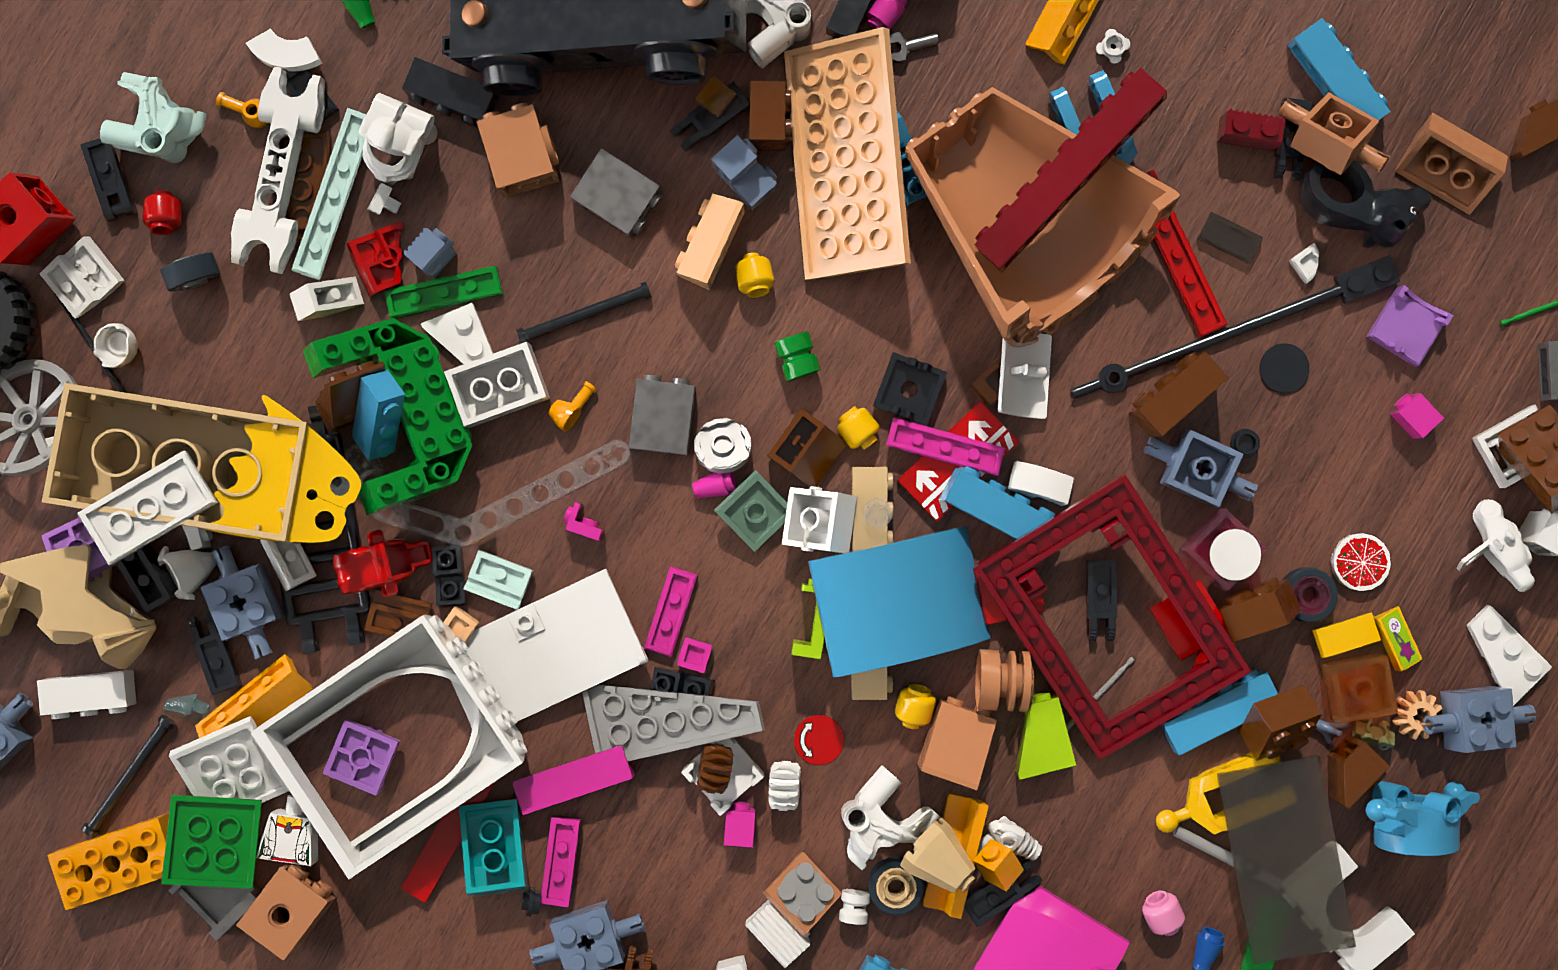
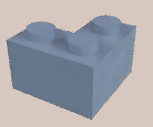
M737 135L711 158L712 165L717 174L753 211L777 189L775 180L778 177L767 165L762 167L758 163L755 146L747 138L742 141Z

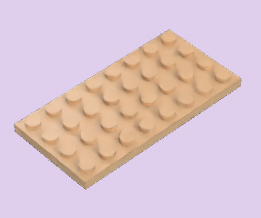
M881 27L784 51L787 90H791V133L805 280H817L911 264L889 29Z

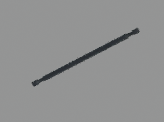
M58 298V300L60 301V303L62 304V306L64 307V309L66 310V312L68 313V315L70 316V318L72 319V321L74 322V324L76 325V327L78 328V330L90 346L91 350L94 352L95 349L93 340L91 339V337L89 336V334L87 333L79 319L74 318L72 314L68 311V309L64 306V304L61 302V300ZM103 367L111 380L117 385L119 392L126 393V390L121 386L112 369Z

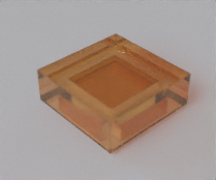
M713 76L695 99L719 118L736 97V93Z

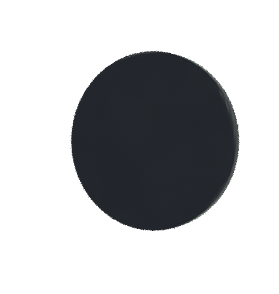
M1287 343L1277 344L1263 354L1259 365L1260 376L1265 385L1273 391L1279 393L1293 392L1299 389L1308 378V358L1295 345Z

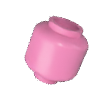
M1156 891L1146 898L1142 911L1150 930L1158 935L1172 936L1176 934L1185 921V915L1177 897L1172 893Z

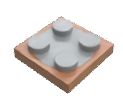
M804 852L799 853L763 892L765 897L802 936L809 932L842 895L839 889Z

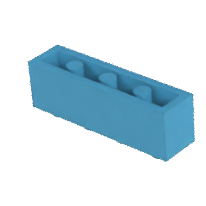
M1323 18L1287 44V47L1323 96L1329 92L1378 120L1391 112L1387 107L1388 102L1381 93L1375 91L1370 84L1371 79L1367 72L1359 69L1353 61L1354 56L1351 50L1346 46H1342L1337 39V32L1330 23H1326Z
M967 466L964 470L954 469L939 498L1014 539L1020 538L1056 516L1055 513L1044 507H1040L1038 511L1029 506L1031 500L1016 493L1014 497L1004 492L1006 487L994 480H990L989 484L979 479L981 473Z
M1253 668L1249 674L1242 677L1239 681L1200 701L1164 722L1160 727L1173 752L1180 756L1243 724L1253 703L1275 696L1278 692L1268 672L1263 670L1257 671L1256 668Z

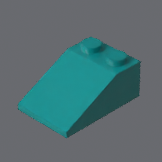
M511 799L459 806L466 894L470 897L529 890L518 800Z

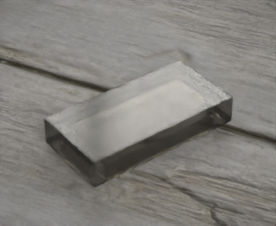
M1213 212L1209 213L1197 237L1198 240L1247 264L1251 263L1263 238Z

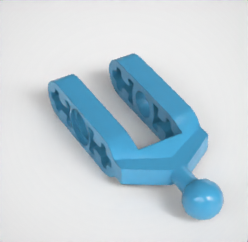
M1103 70L1088 76L1089 85L1098 107L1109 94L1115 95L1108 76ZM1061 87L1049 92V100L1059 125L1078 134L1080 132L1078 128L1081 124L1065 88ZM1133 136L1118 150L1119 154L1116 155L1117 158L1128 164L1133 161L1138 153L1134 145Z

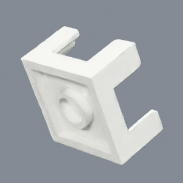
M734 738L710 743L723 744L732 749L734 756L728 788L723 794H711L701 790L709 798L712 808L720 816L731 807L732 802L751 785H756L764 777L762 769ZM702 751L683 767L681 772L690 783L694 782L696 785Z

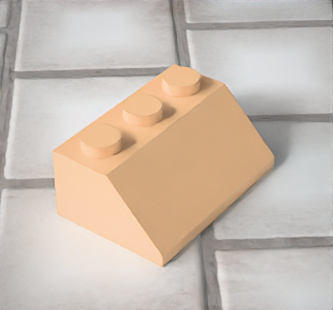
M712 194L710 200L705 199L698 213L702 218L698 227L692 226L686 240L690 242L686 253L680 252L675 263V267L678 268L677 275L710 290L745 213L742 202Z

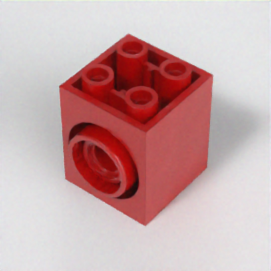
M9 172L0 181V264L30 265L76 220L39 176Z

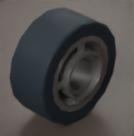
M212 252L189 255L177 259L160 269L169 292L195 288L221 275Z

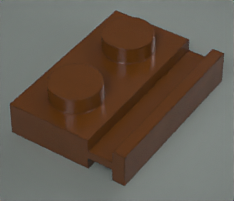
M375 589L364 630L391 637L422 615H429L433 603L399 594L383 597L381 590Z

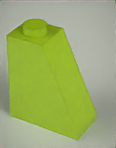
M1050 692L1034 695V700L1030 701L1028 712H1025L1015 767L1016 776L1020 780L1076 766L1059 697L1056 695L1051 696Z

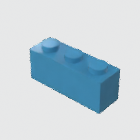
M388 370L361 377L352 437L368 461L378 457H386L395 451L405 393Z

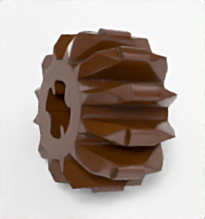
M708 743L704 747L697 773V786L699 790L711 794H723L726 791L730 781L734 756L730 747L718 743Z

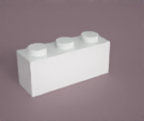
M133 670L54 677L37 681L40 715L51 714V719L70 717L69 712L79 711L80 717L98 715L99 709H108L109 714L127 712L128 706L137 704Z

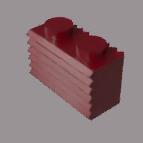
M1231 108L1220 117L1217 143L1274 151L1282 144L1286 119L1284 116L1279 118L1278 115L1273 117L1271 114L1268 117L1267 114L1262 116L1261 113L1257 115L1255 112L1251 114L1249 111L1245 113L1243 110L1239 112L1238 109L1233 111Z

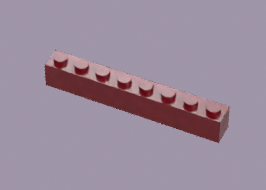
M1141 67L1135 74L1131 71L1120 83L1122 88L1114 96L1109 94L1099 105L1101 110L1093 118L1089 116L1081 123L1078 128L1080 132L1073 140L1068 138L1057 150L1059 155L1052 162L1047 160L1038 169L1037 174L1039 176L1031 184L1027 182L1019 189L1016 194L1018 198L1012 205L1006 204L996 214V222L990 228L985 226L975 237L977 240L974 244L975 248L1000 272H1004L1167 99V90Z

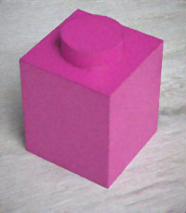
M1407 393L1394 404L1397 408L1390 414L1413 439L1424 438L1444 419L1421 393L1411 395Z
M733 802V806L726 810L724 845L753 848L756 808H750V803Z

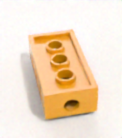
M169 813L59 849L47 855L65 911L161 879ZM142 847L147 850L148 857L144 855ZM115 856L119 859L120 865L116 863ZM88 866L92 869L93 875L89 872Z

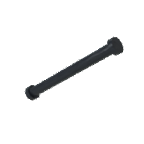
M645 281L640 283V287L525 330L519 328L517 329L521 343L528 342V340L646 297V299L652 298L650 290Z
M166 715L159 717V724L90 822L82 826L81 830L86 835L93 838L98 836L100 833L99 828L167 731L173 729L176 725L174 720Z

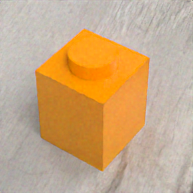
M992 839L987 842L973 860L985 881L1006 892L1024 870L1012 849Z

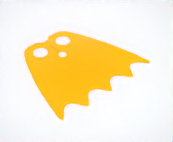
M262 395V401L267 408L268 416L301 421L268 396ZM267 422L244 426L252 442L251 453L258 458L261 464L262 477L256 489L244 496H230L221 490L216 491L214 495L222 504L224 515L220 520L212 522L213 524L254 530L255 524L261 525L260 531L281 533L284 513L278 511L279 507L285 508L295 455L294 453H289L290 448L296 449L299 428L279 425L278 430H273V423ZM307 426L288 539L282 542L314 543L330 541L339 537L346 523L345 510L350 503L356 500L361 489V480L352 466L309 426ZM248 454L230 458L229 462L237 472L238 481L233 487L225 490L231 493H242L249 490L255 484L258 477V467L255 460ZM341 476L348 480L350 487L346 494L338 496L331 491L330 485L334 478ZM313 489L317 492L316 499L309 500L307 498L308 490ZM321 511H328L334 517V525L328 530H321L315 524V518ZM206 529V530H209V531H214V532H219V533L229 534V535H234V536H240V537H247V538H254V539H261V540H269V541H281V540H274V539H268V538H262V537H256V536H249V535H243V534H237V533H231V532H224V531Z

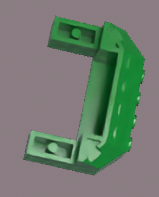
M391 318L313 341L302 351L313 379L356 365L360 366L370 361H373L374 365L384 362L385 370L391 373L405 393L401 421L416 459L401 470L366 481L361 485L359 497L367 516L411 500L413 502L442 491L458 481L472 448V436L469 428L463 426L447 378L439 362V351L432 344L430 337Z

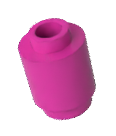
M876 0L866 13L869 19L867 21L868 25L872 29L885 27L890 31L905 11L904 6L907 4V0Z

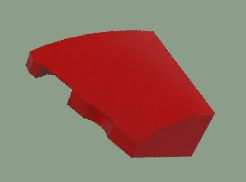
M401 221L380 228L371 234L349 241L346 244L369 297L401 283V270L399 268L400 259L402 258L400 239L403 225Z

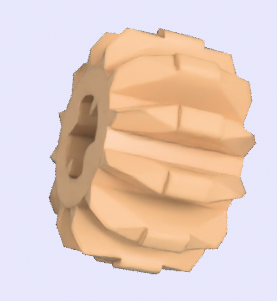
M1418 690L1416 694L1412 691H1407L1406 700L1401 697L1396 698L1400 707H1393L1391 709L1393 713L1398 714V717L1394 718L1392 722L1395 725H1401L1399 732L1403 735L1408 733L1411 739L1416 740L1419 735L1427 739L1429 734L1426 733L1424 725L1434 724L1431 722L1423 723L1424 717L1437 715L1436 713L1440 712L1443 708L1441 705L1435 704V696H1426L1425 691ZM1417 709L1421 710V714L1417 715Z

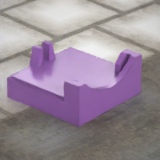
M1403 285L1394 290L1366 337L1414 367H1417L1421 364L1441 329L1449 324L1454 315L1428 304Z
M80 517L41 535L46 551L89 545L91 556L88 581L90 582L95 581L93 576L101 578L103 577L102 571L117 565L116 563L108 565Z
M347 718L342 724L322 774L376 796L382 792L386 782L384 781L401 740L382 733L381 729L375 730L373 726H365Z

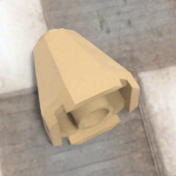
M943 818L929 826L913 844L915 846L913 849L914 854L908 851L900 864L909 874L953 893H956L959 889L963 892L966 891L975 880L972 876L975 867L952 827Z

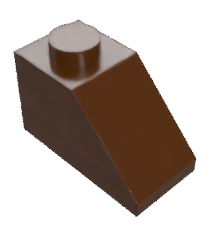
M1545 99L1529 108L1531 114L1521 119L1510 154L1512 162L1558 139V99L1550 104Z

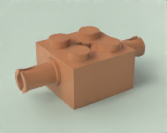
M1329 92L1311 111L1302 108L1290 99H1287L1279 110L1278 115L1280 117L1284 116L1285 119L1299 126L1290 146L1340 175L1353 161L1356 162L1357 160L1381 173L1390 159L1389 155H1385L1368 145L1379 120Z

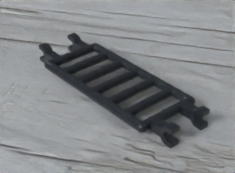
M309 406L308 413L312 426L318 428V434L345 459L341 434L338 432L329 434L317 406ZM337 477L339 490L332 492L335 495L341 496L348 492L350 485L346 478ZM317 494L307 495L309 500H314L317 497ZM350 503L345 510L346 523L343 530L346 529L349 546L308 553L306 555L311 565L333 561L334 555L361 547L353 503ZM334 520L315 524L321 530H328L334 525ZM338 578L300 584L288 591H285L279 579L286 623L289 626L300 625L303 654L320 651L314 625L315 622L345 617L349 646L365 643L359 615L369 613L371 603L368 589L363 592H357L359 603L297 614L294 597L340 589L337 585Z

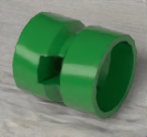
M809 331L774 342L778 358L785 360L782 370L786 382L821 371L817 355L810 352L814 345Z

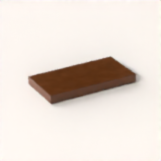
M304 132L300 155L285 216L287 219L298 222L295 248H299L331 157L330 132ZM289 136L283 137L280 140V149H284L289 145ZM280 167V169H275L274 174L276 175V173L278 172L282 173L283 168ZM276 192L272 193L273 204L277 201Z

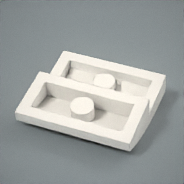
M90 236L82 237L65 255H58L40 273L74 318H79L91 310L125 281Z

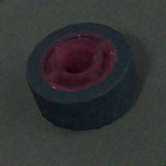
M1298 568L1290 571L1282 579L1288 578L1301 608L1300 613L1294 619L1302 622H1318L1327 618L1334 611L1338 601V589L1334 580L1326 572L1317 568ZM1310 587L1313 591V598L1306 603L1302 594L1306 588Z

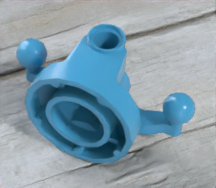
M1381 781L1374 787L1373 800L1367 804L1366 814L1370 820L1375 822L1374 844L1378 848L1405 855H1446L1459 851L1461 816L1468 811L1472 804L1479 802L1480 795L1475 792L1466 791L1464 786L1458 782L1448 783L1443 789V794L1430 792L1428 795L1412 794L1407 786Z

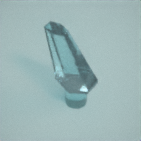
M198 694L169 698L163 706V709L189 715L192 711L206 715L210 708V704L198 700Z

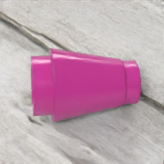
M713 472L692 483L697 499L729 496L737 488L733 472L722 474Z

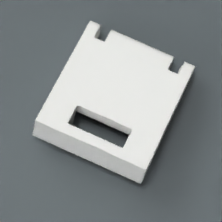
M1536 405L1523 409L1472 438L1499 488H1506L1522 478L1503 456L1502 458L1508 468L1501 470L1489 447L1495 445L1499 451L1498 433L1538 410Z

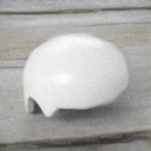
M119 323L107 324L98 330L94 338L95 350L93 354L103 362V367L119 368L134 359L138 350V342L134 333L125 325Z

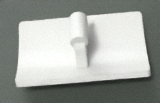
M1039 334L1037 336L1039 338L1038 342L1020 348L1010 346L1003 339L998 412L1019 417L1046 419L1051 335Z

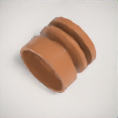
M979 649L975 672L976 710L997 711L1000 698H1004L1007 711H1013L1015 699H1017L1018 711L1028 712L1034 688V670L1031 664L1030 652L1021 651L1017 664L1015 651H1009L1006 663H1001L999 650Z

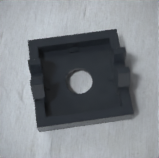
M893 352L873 407L927 426L947 372L935 368L929 363L920 362L915 358ZM906 381L914 382L918 387L916 396L912 398L903 396L901 393L902 384Z

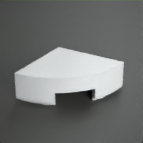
M1315 243L1289 260V263L1304 284L1311 281L1317 272L1319 252Z

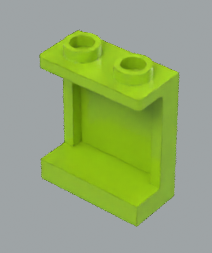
M809 578L808 583H802V591L815 593L812 578ZM817 602L811 641L793 639L792 655L821 659L824 633Z

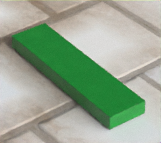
M497 266L384 290L390 319L504 295Z

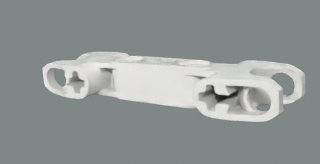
M274 67L261 93L258 107L259 121L271 123L255 192L252 211L238 209L235 214L231 230V263L244 266L252 248L258 244H266L270 249V271L282 274L295 248L298 235V222L287 219L285 216L300 155L304 131L318 133L321 128L325 112V80L321 76L313 75L303 94L298 97H289L286 90V71L283 68ZM289 136V145L284 149H280V140L283 137ZM282 167V173L278 172L275 175L274 170ZM276 192L277 201L273 205L268 206V196Z

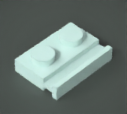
M478 550L464 590L518 610L534 570Z

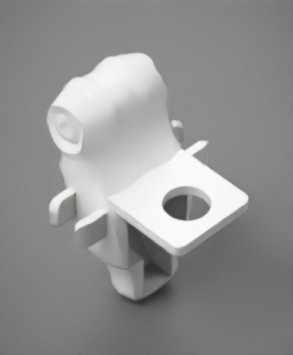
M1490 499L1481 501L1473 512V520L1482 536L1483 544L1459 562L1457 569L1461 571L1484 554L1495 569L1509 580L1518 591L1525 592L1529 590L1535 582L1528 567L1532 561V555L1528 546L1522 542L1521 533L1513 522L1504 518L1503 509L1498 502Z

